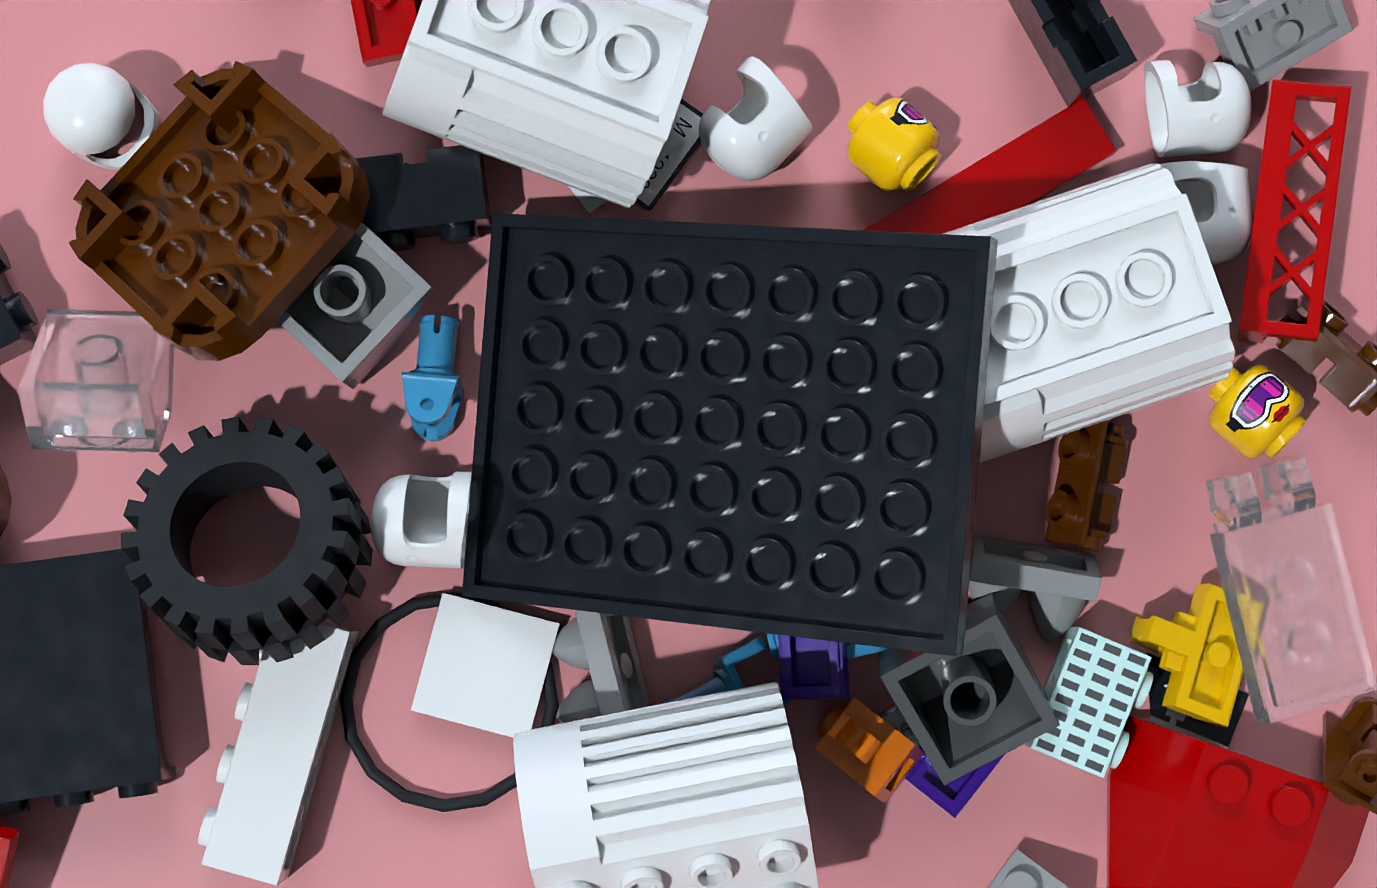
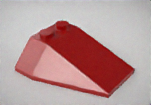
M1128 716L1123 731L1129 733V742L1125 754L1117 768L1113 769L1110 767L1107 777L1106 888H1334L1350 867L1369 814L1368 809L1360 805L1351 806L1342 802L1332 794L1329 788L1323 786L1320 782L1197 738Z

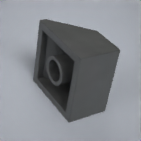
M992 593L967 605L963 655L949 656L900 649H888L879 652L880 678L944 785L1060 726L1059 720L1020 641Z

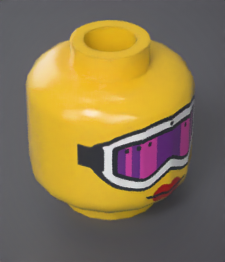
M890 98L878 106L873 101H868L853 115L846 129L852 134L847 146L848 160L879 189L885 192L896 191L900 188L905 189L907 192L912 191L927 178L941 158V153L936 149L939 143L938 129L902 98Z
M1255 365L1244 374H1241L1233 367L1232 371L1228 373L1229 377L1217 382L1207 395L1216 402L1209 414V426L1247 459L1258 458L1264 453L1270 459H1273L1307 422L1300 416L1304 407V399L1300 393L1266 365Z

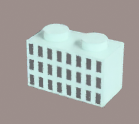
M1070 627L1065 633L1043 688L1059 720L1060 726L1023 745L1104 778L1108 766L1113 769L1117 768L1125 754L1129 742V733L1123 731L1131 708H1141L1150 691L1153 673L1148 672L1147 668L1152 657L1083 628Z

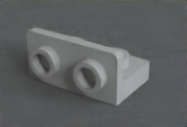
M1210 0V8L1193 18L1199 31L1213 35L1223 62L1234 66L1241 72L1250 91L1353 31L1342 0Z

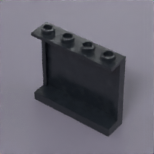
M121 549L0 565V816L30 811L29 799L53 796L54 807H65L94 802L93 790L118 787L119 798L158 793L157 781L176 776L175 766L166 767L147 606L139 596L142 593L130 582L125 569L126 565L134 562Z

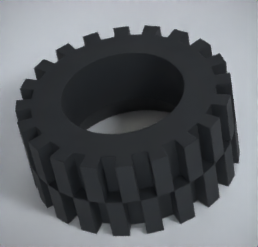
M239 417L222 419V435L213 437L205 425L188 432L194 446L180 453L176 446L171 443L158 454L168 465L158 476L146 468L136 482L147 496L144 502L128 499L123 516L137 530L135 532L121 533V550L134 562L126 565L125 569L130 582L142 593L139 595L141 599L181 640L193 649L198 646L209 658L224 663L229 652L241 665H259V650L265 649L277 663L294 658L290 642L301 638L308 648L312 649L325 640L317 629L324 620L329 618L340 627L351 614L341 600L346 593L361 598L367 584L356 568V565H372L373 549L364 537L365 534L372 533L368 516L360 506L362 502L329 452L318 441L313 445L303 430L289 424L283 434L274 419L256 417L254 431L249 432ZM250 487L277 488L297 498L300 508V524L297 538L288 555L274 570L256 581L232 587L210 585L195 578L190 562L191 541L200 520L220 500L238 490Z

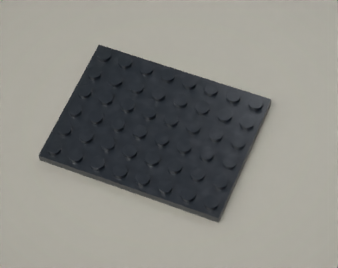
M493 213L462 596L932 654L963 655L998 239L991 236Z

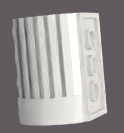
M423 0L382 115L599 198L630 208L635 203L637 196L643 191L646 181L649 180L661 149L668 139L709 18L707 10L711 0Z
M1151 163L943 233L950 235L991 236L998 239L979 463L1223 381L1229 377L1228 373L1233 369L1231 361L1234 360L1235 350L1229 330V323L1232 322L1187 194L1182 195L1175 185L1171 172L1166 168L1162 169L1161 164L1153 165Z
M771 682L521 731L514 734L513 748L518 799L529 867L535 888H819L804 795L778 683Z

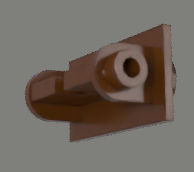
M1303 294L1298 298L1296 311L1301 316L1297 320L1286 314L1280 322L1306 324L1308 299ZM1323 300L1317 342L1276 337L1279 339L1276 346L1309 374L1328 358L1335 365L1320 379L1319 383L1352 413L1359 410L1365 416H1368L1377 408V345L1371 341H1368L1363 347L1344 331L1349 325L1348 321L1332 305Z
M1108 419L1062 436L1058 448L1060 463L1055 489L1046 509L1048 525L1045 541L1074 544L1079 548L1101 551L1103 540H1110V530L1117 496L1097 492L1099 481L1111 484L1120 483L1126 447H1128L1129 442L1128 439L1123 438L1125 426L1109 423Z
M1364 697L1354 702L1342 719L1327 711L1323 715L1322 785L1329 788L1332 794L1342 802L1351 806L1360 805L1377 814V699Z

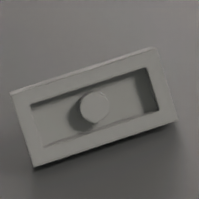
M973 534L969 590L972 601L975 602L992 593L1004 613L1016 602L1023 590L1031 591L1033 618L1045 642H1053L1073 625L1082 612L1086 600L1097 602L1102 577L1095 554Z
M576 611V617L566 624L557 635L552 654L572 667L590 670L592 679L583 682L570 692L558 708L556 718L563 723L651 706L628 616Z

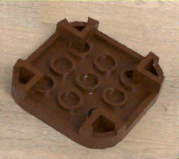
M236 60L233 68L220 69L201 77L192 69L173 85L186 98L101 190L86 179L73 198L82 206L75 228L76 239L69 242L78 259L100 276L153 327L155 332L176 348L197 360L221 361L243 353L259 340L352 238L365 217L370 197L366 172L355 157L333 134L327 133L269 85L253 68Z

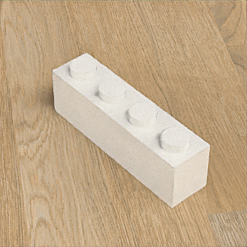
M323 621L317 629L325 640L312 649H309L301 638L290 642L294 658L276 663L265 649L259 650V659L261 660L254 684L249 682L244 684L236 704L235 719L243 721L236 746L230 744L226 746L218 766L216 781L224 784L218 808L210 807L207 810L200 828L198 844L206 847L202 865L276 886L289 877L339 703L346 669L359 631L343 626L338 627L336 624Z

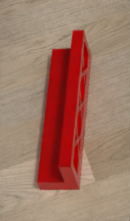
M1272 79L1238 329V341L1263 343L1264 336L1312 342L1318 341L1350 102V86ZM1296 100L1335 103L1333 125L1310 141L1293 121ZM1292 135L1302 148L1289 157ZM1330 140L1327 161L1318 151V148ZM1309 156L1326 176L1325 185L1322 190L1302 204L1285 184L1286 172ZM1284 198L1294 211L1280 220ZM1322 202L1320 223H1318L1309 211ZM1301 218L1317 237L1316 251L1296 266H1293L1277 247V239L1280 232ZM1276 260L1285 271V274L1272 283L1274 261ZM1314 264L1310 287L1300 274ZM1292 280L1309 301L1306 324L1267 320L1270 296Z

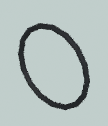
M455 591L446 593L453 596L505 609L503 606H501L499 603L495 601L481 598L464 597L462 596V593ZM441 593L411 598L375 620L350 655L339 699L345 740L367 777L401 802L440 812H449L490 804L517 787L516 774L514 773L481 794L441 799L406 790L379 770L357 735L352 700L361 660L381 633L416 610L439 607L442 597ZM551 660L543 684L546 707L541 727L555 724L559 707Z

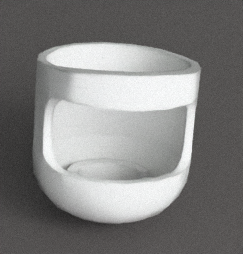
M751 56L735 71L743 86L742 97L727 114L714 105H710L702 115L699 123L700 140L709 157L726 173L744 181H755L767 177L813 131L811 122L781 81L762 61Z
M1170 60L1146 61L1144 65L1145 102L1150 138L1153 149L1158 157L1225 152L1236 147L1246 135L1251 121V96L1248 84L1239 70L1224 62H1207L1198 81L1178 86L1176 71Z
M96 63L75 64L60 72L49 84L43 99L44 121L50 134L67 150L85 162L104 169L120 170L160 126L159 112L147 96L114 69ZM135 94L144 108V127L139 140L128 152L115 159L92 156L91 154L102 153L118 145L130 131L135 116Z
M1180 161L1161 164L1162 169L1166 168L1171 172L1175 185L1182 195L1187 194L1211 264L1223 263L1240 255L1248 245L1252 229L1248 169L1231 164L1200 161ZM1198 179V180H1200V181H1185V180Z
M455 471L449 477H426L411 474L398 475L382 484L375 496L371 513L372 538L378 553L386 561L396 565L463 569L472 472Z

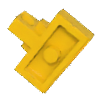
M1210 583L1196 584L1188 614L1174 612L1172 622L1155 615H1151L1150 618L1146 619L1139 616L1135 618L1129 641L1153 652L1162 653L1159 667L1171 672L1162 706L1216 727H1228L1262 607L1260 603Z

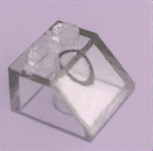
M48 309L18 387L31 449L125 451L130 453L160 452L172 411L174 345L155 332L153 327L140 314L134 311Z

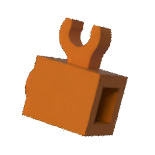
M855 697L847 707L840 703L826 716L818 729V734L822 739L815 746L817 751L884 803L887 802L924 754L917 745Z

